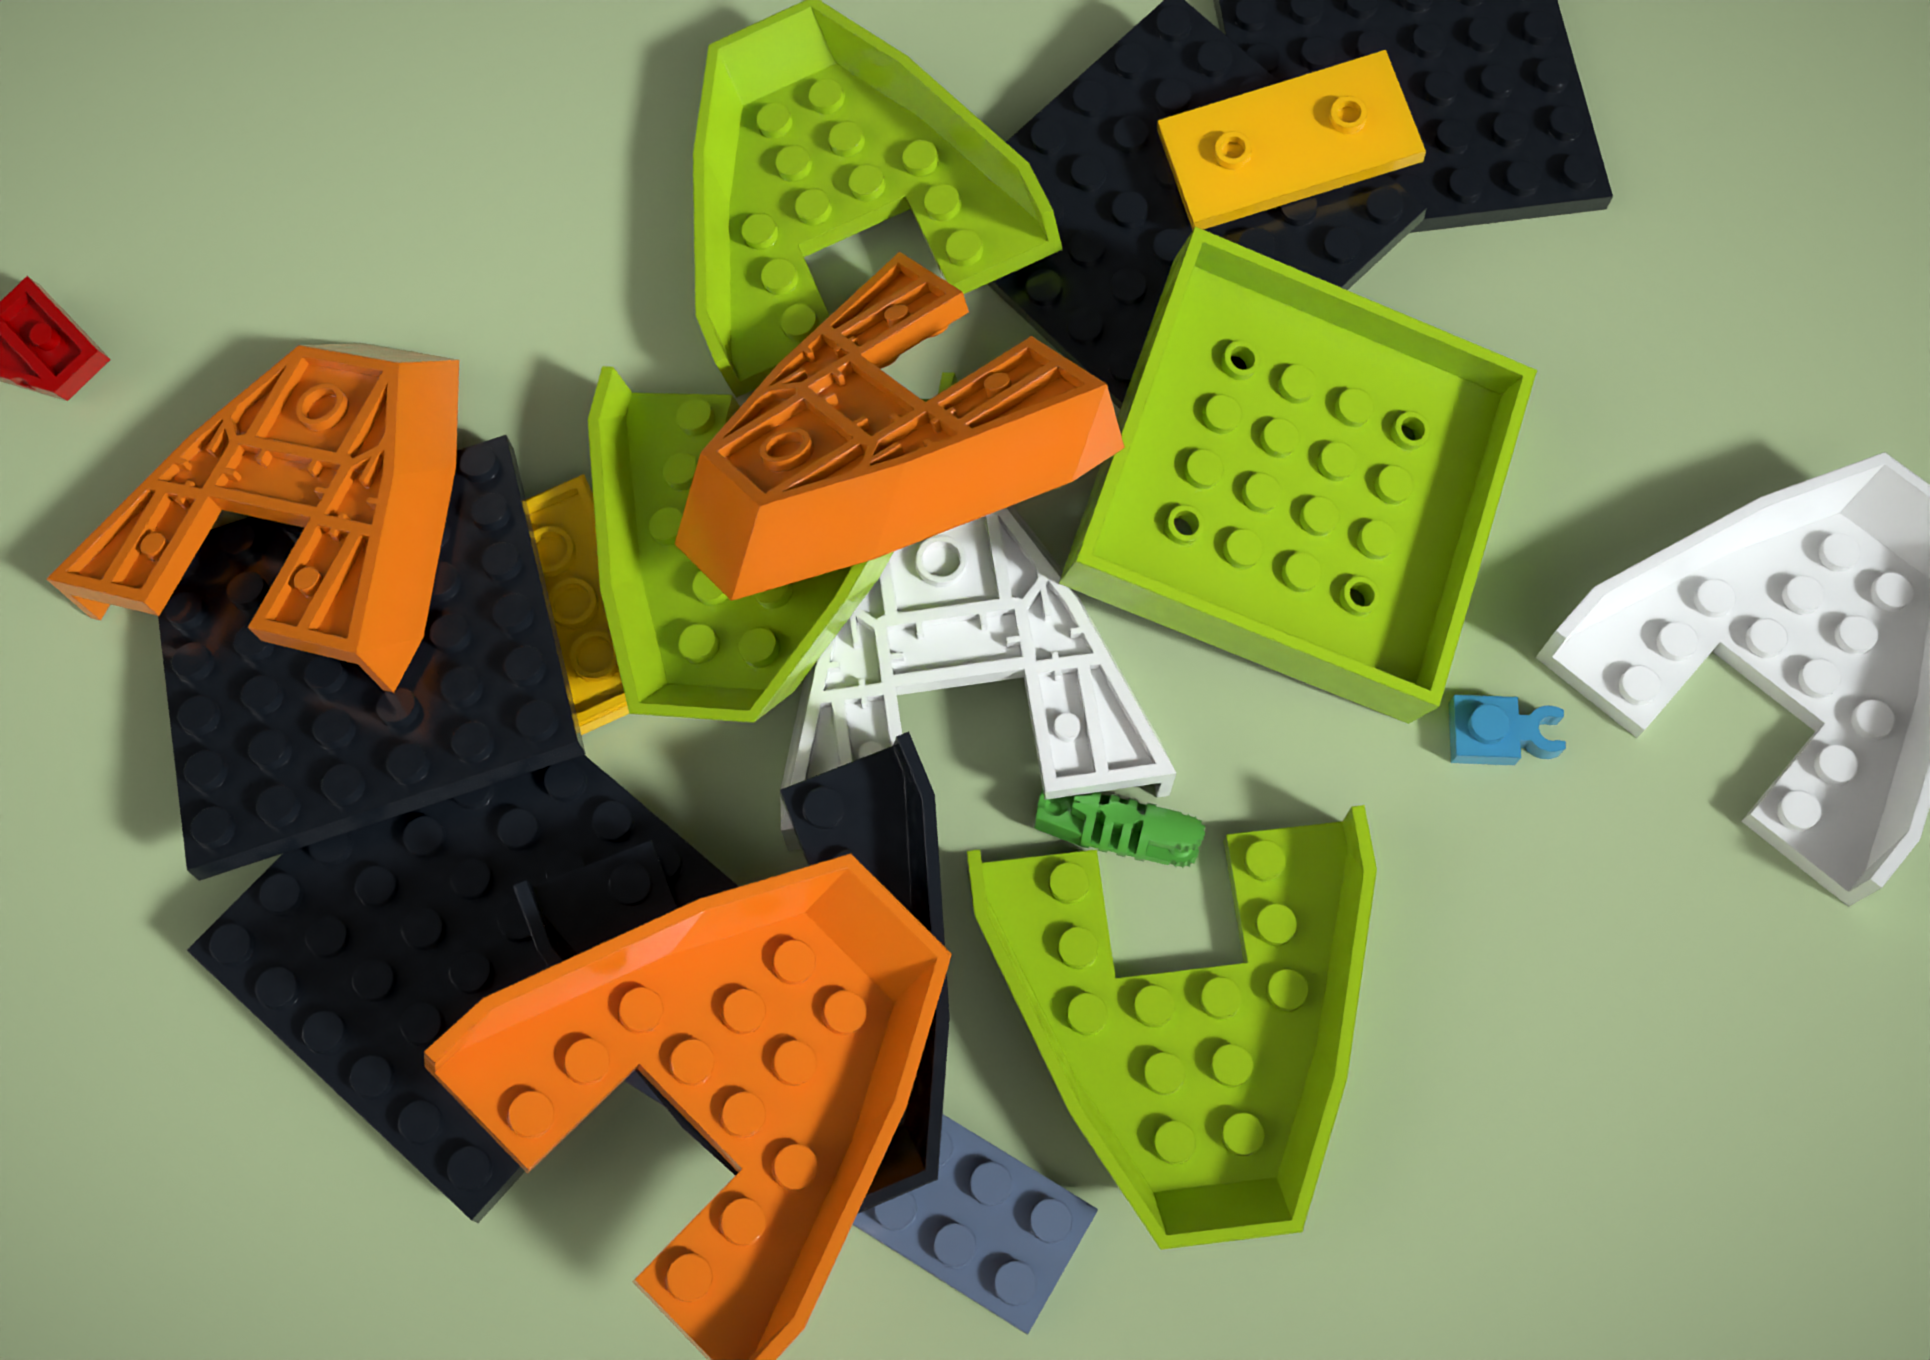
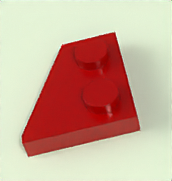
M26 276L0 301L1 382L68 401L111 360L49 293L30 277Z

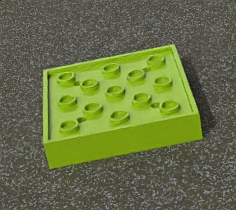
M1195 227L1173 261L1117 418L1125 448L1101 463L1058 584L1409 724L1440 706L1537 370ZM1231 356L1240 357L1246 363L1247 369L1242 370L1235 367L1231 361ZM1401 426L1410 428L1415 435V440L1405 437ZM1174 519L1185 520L1191 527V535H1183L1178 532L1174 525ZM1351 589H1355L1363 595L1365 599L1364 606H1359L1352 601L1350 596Z

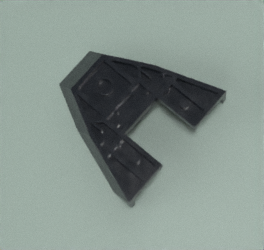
M909 731L896 736L891 747L780 790L781 799L808 866L852 854L945 947L935 794ZM651 840L534 886L527 880L513 885L537 952L549 967L678 909ZM947 973L907 1107L858 1214L938 1180L950 1021ZM635 1069L680 1126L728 1170L736 1175L738 1172L638 1069Z

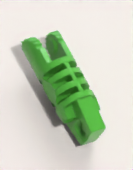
M1042 788L1034 823L1035 829L1080 847L1098 848V851L1105 853L1110 851L1122 857L1126 855L1135 857L1134 860L1143 862L1148 860L1164 865L1181 866L1182 868L1184 866L1190 867L1191 863L1195 864L1199 854L1198 847L1201 845L1206 833L1204 831L1205 825H1202V820H1198L1196 816L1192 817L1189 814L1184 815L1179 811L1157 807V804L1147 802V805L1138 803L1136 799H1121L1119 795L1111 794V796L1104 795L1102 791L1045 800Z

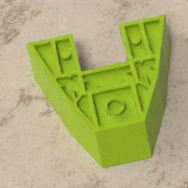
M804 0L708 45L693 149L695 316L714 362L736 398L755 390L780 361L830 316L804 257L911 209L944 280L961 290L963 294L1063 250L1053 209L1030 164L910 57L820 0Z
M602 366L587 419L599 583L629 714L754 723L796 690L877 582L894 552L867 562L731 601L675 545V540L700 453L740 408L738 402L730 394L631 392L613 366ZM942 372L938 394L959 382L954 372Z
M1365 805L1351 806L1343 821L1226 834L1223 843L1243 963L1115 978L1097 849L984 863L981 860L980 849L967 851V874L975 918L1070 1115L1160 1250L1303 1232L1348 1078L1377 873Z

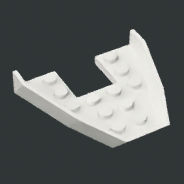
M1886 452L1762 496L1598 584L1558 627L1535 657L1636 738L1650 725L1711 652L1715 653L1815 731L1814 734L1741 822L1848 907L1885 885L1919 842L1930 809V484Z
M1012 505L894 551L877 582L804 678L781 789L893 746L896 736L902 734L897 695L1023 677L1045 800L1154 784L1157 798L1170 795L1176 771L1158 735L1076 591L1058 584L1063 569ZM780 796L781 832L787 850H800L799 841Z

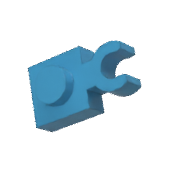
M1453 695L1448 703L1451 763L1515 766L1521 759V748H1525L1531 755L1540 759L1556 758L1566 749V741L1548 740L1539 731V725H1557L1562 720L1564 710L1559 707L1541 706L1530 715H1519L1518 697Z

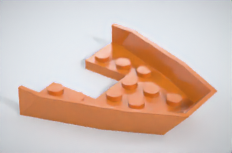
M899 251L777 364L701 451L675 545L731 601L879 558L1071 483L1125 448L1108 386L1105 382L1033 336H1030L927 402H924L883 372L881 368L891 365L897 360L899 355L923 340L943 333L949 324L969 313L961 290Z
M365 343L298 345L190 434L46 580L92 619L101 621L110 604L160 616L222 510L304 527L303 532L248 628L264 642L358 664L382 690L394 693L425 633L456 470L459 360Z
M847 854L700 898L482 998L424 1051L425 1068L527 1174L635 1069H638L738 1173L632 1282L707 1360H776L805 1329L904 1114L952 954L852 854Z

